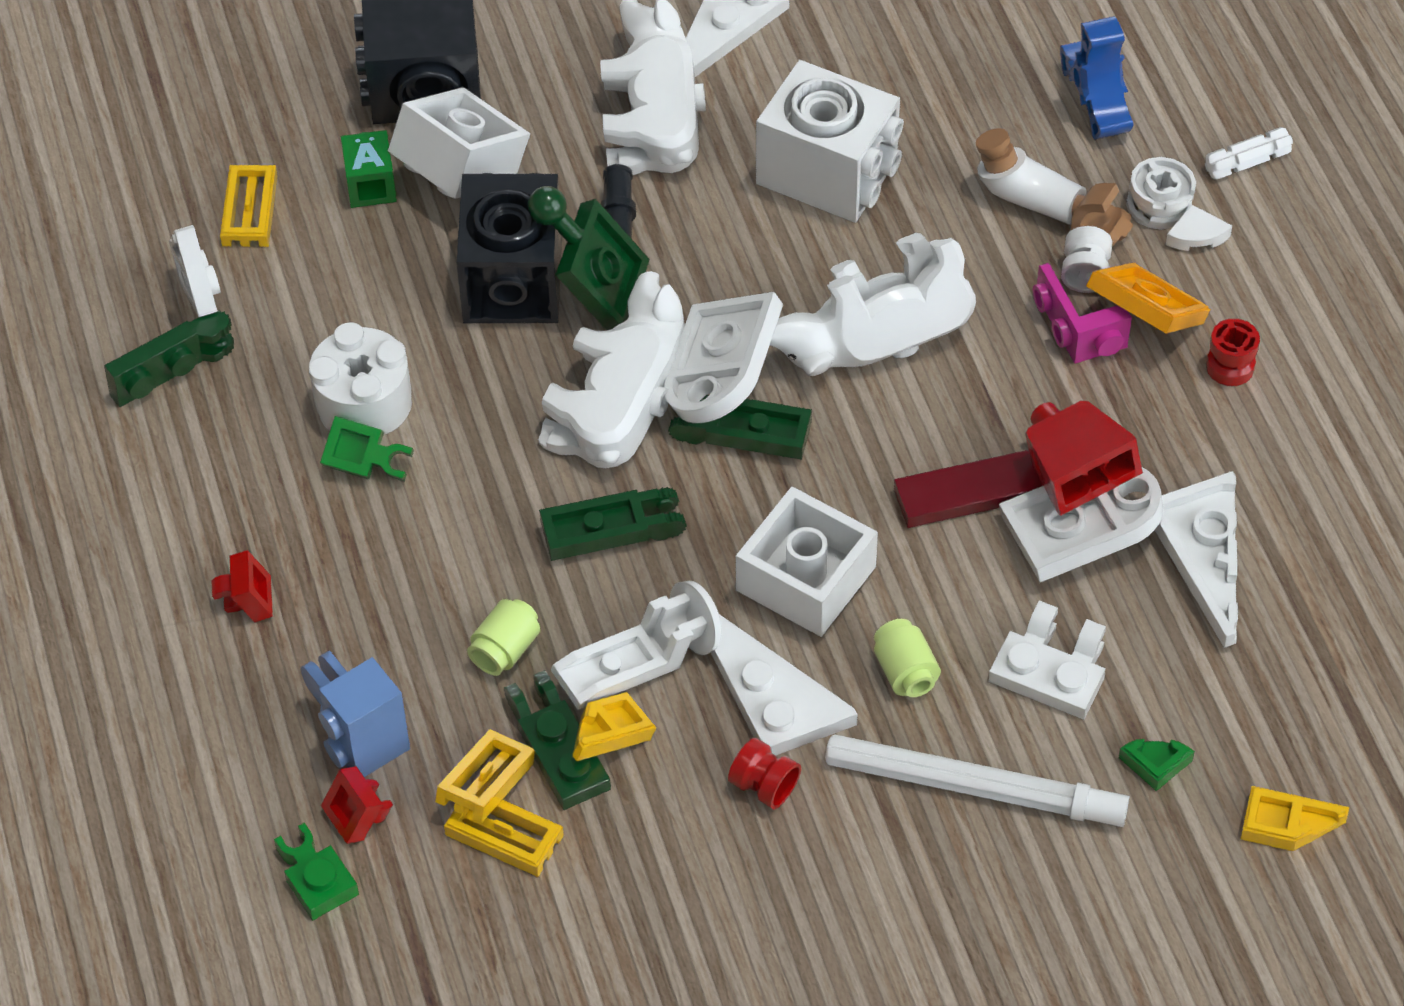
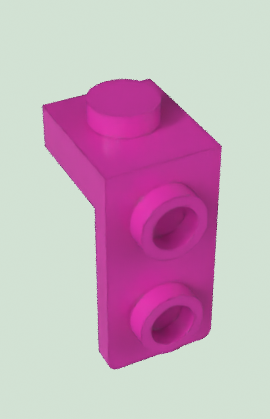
M1050 264L1039 265L1037 284L1033 285L1032 288L1034 302L1041 313H1047L1052 322V331L1058 346L1061 348L1066 347L1075 364L1098 356H1110L1121 349L1128 348L1132 317L1127 310L1116 305L1079 317Z

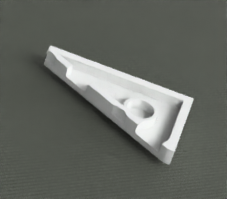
M703 0L686 36V41L692 53L695 77L789 9V0Z
M1233 471L1162 495L1163 515L1155 529L1159 539L1224 648L1236 644V626L1238 621V603H1236L1237 541L1235 540L1237 514L1235 512L1236 476Z
M719 614L722 629L721 640L717 648L710 653L753 737L768 744L775 756L857 725V712L852 706Z

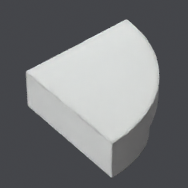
M1191 205L1168 232L1166 245L1189 251L1190 247L1211 245L1213 248L1221 245L1231 236L1232 225Z

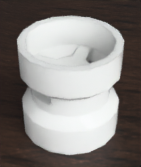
M1082 226L1071 230L1066 235L1064 249L1066 258L1063 261L1061 279L1068 288L1082 293L1095 292L1086 287L1092 272L1110 268L1108 260L1111 258L1113 241L1106 231L1097 227Z

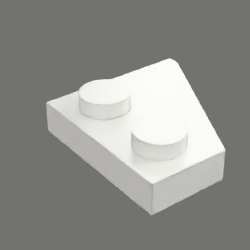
M191 225L174 230V235L171 236L169 244L182 288L198 317L217 312L213 295L221 293L213 266H209L203 249L200 250L194 226Z

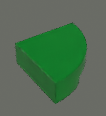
M1143 738L1131 741L1121 747L1119 759L1157 791L1193 761L1195 751L1179 741L1170 740V743L1163 741H1145Z

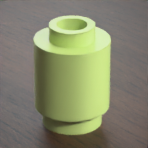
M500 600L470 638L471 645L467 649V653L471 661L482 671L494 676L500 675L503 670H510L540 633V625L537 621L538 616L535 610L522 600Z
M895 619L881 626L874 635L876 643L874 653L893 691L897 695L919 697L928 693L939 678L941 669L920 628L912 625L907 619Z

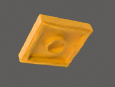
M1136 263L1093 271L1086 287L1166 334L1204 324L1211 310L1206 304Z

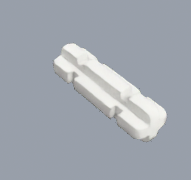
M1279 127L1266 132L1265 138L1264 135L1260 134L1227 147V152L1223 148L1206 155V171L1209 172L1212 179H1220L1231 175V169H1234V172H1239L1269 161V155H1272V158L1283 156L1292 150V137L1288 134L1286 128Z

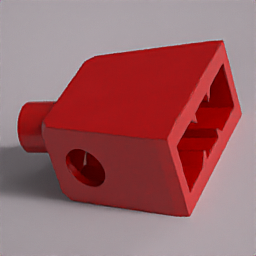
M1079 401L1061 411L1055 404L1046 402L1036 407L1032 412L1030 419L1032 426L1028 427L1025 432L1031 462L1060 516L1143 473L1135 436L1089 401Z

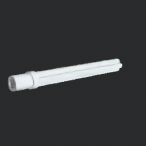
M832 735L830 737L825 753L828 765L1068 815L1070 819L1083 822L1086 819L1124 827L1130 796L1094 789L1088 784L1077 783V785L840 735Z

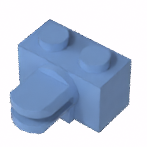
M327 651L318 657L320 668L312 661L301 667V674L307 688L321 705L318 717L328 735V739L324 741V747L338 768H342L345 765L347 768L357 766L365 777L410 750L402 692L373 657L347 672L332 652Z

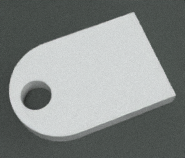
M775 292L692 305L680 338L674 363L664 384V388L669 389L665 394V398L681 419L692 423L716 420L733 411L750 395L758 381L783 307V303ZM710 394L706 399L700 401L704 396Z
M1142 467V474L1062 516L1057 513L1044 486L1002 502L999 506L1004 522L1039 582H1043L1127 548L1148 537L1157 528L1163 515V500L1157 479ZM1132 492L1146 493L1144 497L1138 500L1124 499L1126 495Z

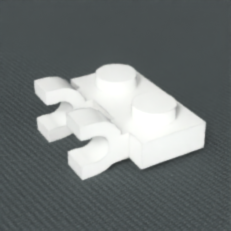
M1038 601L1025 636L1012 631L1009 632L989 671V682L1078 718L1085 719L1105 677V668L1096 665L1095 662L1104 647V642L1101 640L1106 626L1086 619L1076 642L1074 652L1070 655L1047 646L1056 630L1057 623L1053 621L1058 613V608Z

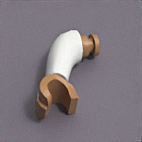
M991 129L977 138L976 147L982 159L977 168L978 175L992 194L1006 201L1070 224L1071 230L1082 226L1100 228L1110 235L1113 241L1112 246L1117 241L1124 239L1133 227V224L1130 222L1132 215L1122 208L1111 205L1119 193L1116 183L1095 184L1087 192L1085 187L1026 156L1025 151L1021 148L1014 147L1010 143L1009 134L1005 129Z

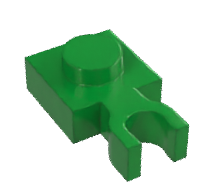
M335 416L320 464L365 479H370L373 466L382 468L388 476L405 481L407 474L404 471L391 468L390 462L396 454L413 457L414 449L402 444L380 445L384 434L381 429Z
M304 822L298 826L300 837L303 840L301 846L296 848L287 846L281 835L275 838L274 842L277 852L285 863L293 865L284 871L286 882L313 921L358 896L359 890L356 881L331 845L319 852L315 851L313 835Z

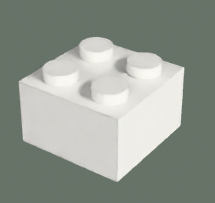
M462 87L403 103L388 152L404 162V166L408 170L421 174L435 184L442 194L456 199L461 197L462 174H517L530 133Z
M791 487L737 553L736 591L822 637L875 569L878 532L808 494Z

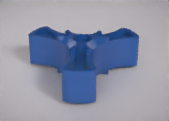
M1115 16L1081 23V41L1060 46L1063 75H1069V80L1074 81L1077 86L1081 106L1086 105L1094 140L1128 133L1133 128V121L1124 98V93L1128 92L1122 70V61L1125 57L1123 54L1120 55L1125 37Z

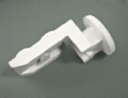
M694 581L678 582L671 590L670 599L667 596H663L649 602L640 625L571 652L554 663L551 672L579 710L586 707L588 702L613 696L679 669L688 647L700 655H706L716 649L720 643L722 632L718 610L711 596L701 585Z

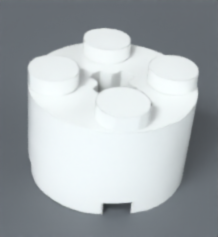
M350 322L338 326L334 334L322 341L313 352L309 364V374L314 403L321 422L329 431L335 416L381 429L384 432L383 435L394 431L407 418L411 410L412 400L408 361L403 343L384 331L361 327L357 323Z

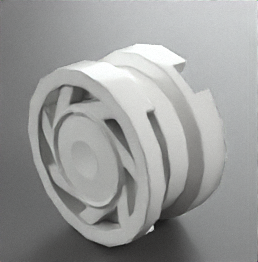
M1156 157L1140 162L1134 168L1131 175L1126 203L1128 212L1137 223L1148 228L1160 230L1173 228L1192 205L1196 187L1194 174L1185 164L1171 158Z

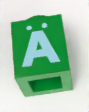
M387 130L341 136L350 207L356 208L397 202L391 154L388 152Z

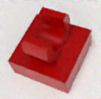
M248 550L230 555V574L219 575L211 580L213 599L216 600L224 597V610L227 613L243 610L254 623L273 617L271 575Z
M357 766L343 768L338 771L321 804L322 809L346 844L364 841L372 824L383 822L393 806L391 800L381 802L376 795L379 783L377 780L365 779Z

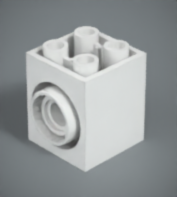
M799 59L756 121V184L856 223L866 207L872 208L875 205L881 191V184L886 176L892 177L900 165L902 151L898 150V139L904 125L903 119L899 118L900 97Z

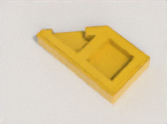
M627 692L588 702L581 715L572 756L576 761L650 741L656 726Z
M1252 786L1240 840L1295 851L1345 824L1349 807Z

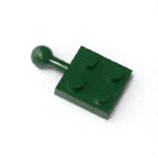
M543 186L536 189L528 200L530 216L539 224L552 225L567 241L555 275L606 330H611L625 322L629 317L628 299L638 277L647 270L650 260L648 256L596 199L580 203L575 220H573L566 212L567 203L561 191L551 186Z

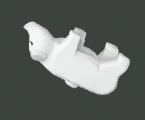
M622 0L620 16L630 48L621 57L600 60L601 79L604 82V90L628 92L631 111L618 115L603 114L605 142L624 146L623 148H606L607 166L613 164L626 165L631 168L633 175L646 170L664 173L681 171L688 167L698 154L697 112L706 111L704 83L695 84L691 49L680 26L679 15L674 7L667 0H656L655 7L642 5L637 0Z
M914 233L901 238L896 244L903 253L904 273L883 274L868 282L854 260H846L833 266L830 270L834 280L827 285L831 292V297L816 313L795 312L780 317L769 346L780 349L796 366L802 368L808 376L819 375L831 367L865 366L890 356L905 358L913 355L918 351V345L960 328L974 312L976 297L969 281L963 276L965 259L959 243L952 238L944 240L935 239L928 242L921 233Z
M650 271L642 273L638 277L628 299L629 317L625 322L607 331H595L585 327L580 328L574 339L573 349L582 353L585 360L592 363L585 379V390H567L555 383L549 385L542 398L543 411L557 422L545 418L542 424L538 441L544 449L558 455H577L599 468L616 467L628 461L635 454L654 416L662 417L666 412L669 403L665 398V394L669 389L664 388V384L674 363L685 324L682 305L678 295L668 284L663 285L662 288L659 286L660 276L658 273Z

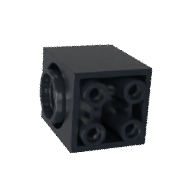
M362 0V13L354 14L356 42L364 41V45L355 47L358 75L367 76V79H360L362 107L371 106L373 124L397 123L403 103L462 87L481 99L473 0Z
M462 174L456 263L463 324L559 323L560 280L555 274L561 260L562 236L552 225L537 223L528 211V200L536 189L543 186H551L559 190L558 174Z

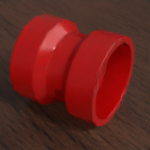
M1226 319L1220 321L1213 328L1206 368L1214 381L1225 386H1239L1252 378L1260 344V335L1255 326L1241 319Z
M755 737L750 739L735 757L729 770L728 781L742 791L749 789L754 792L757 791L758 800L774 810L779 808L792 793L801 774V765L787 756L777 758L772 753V749L768 744Z

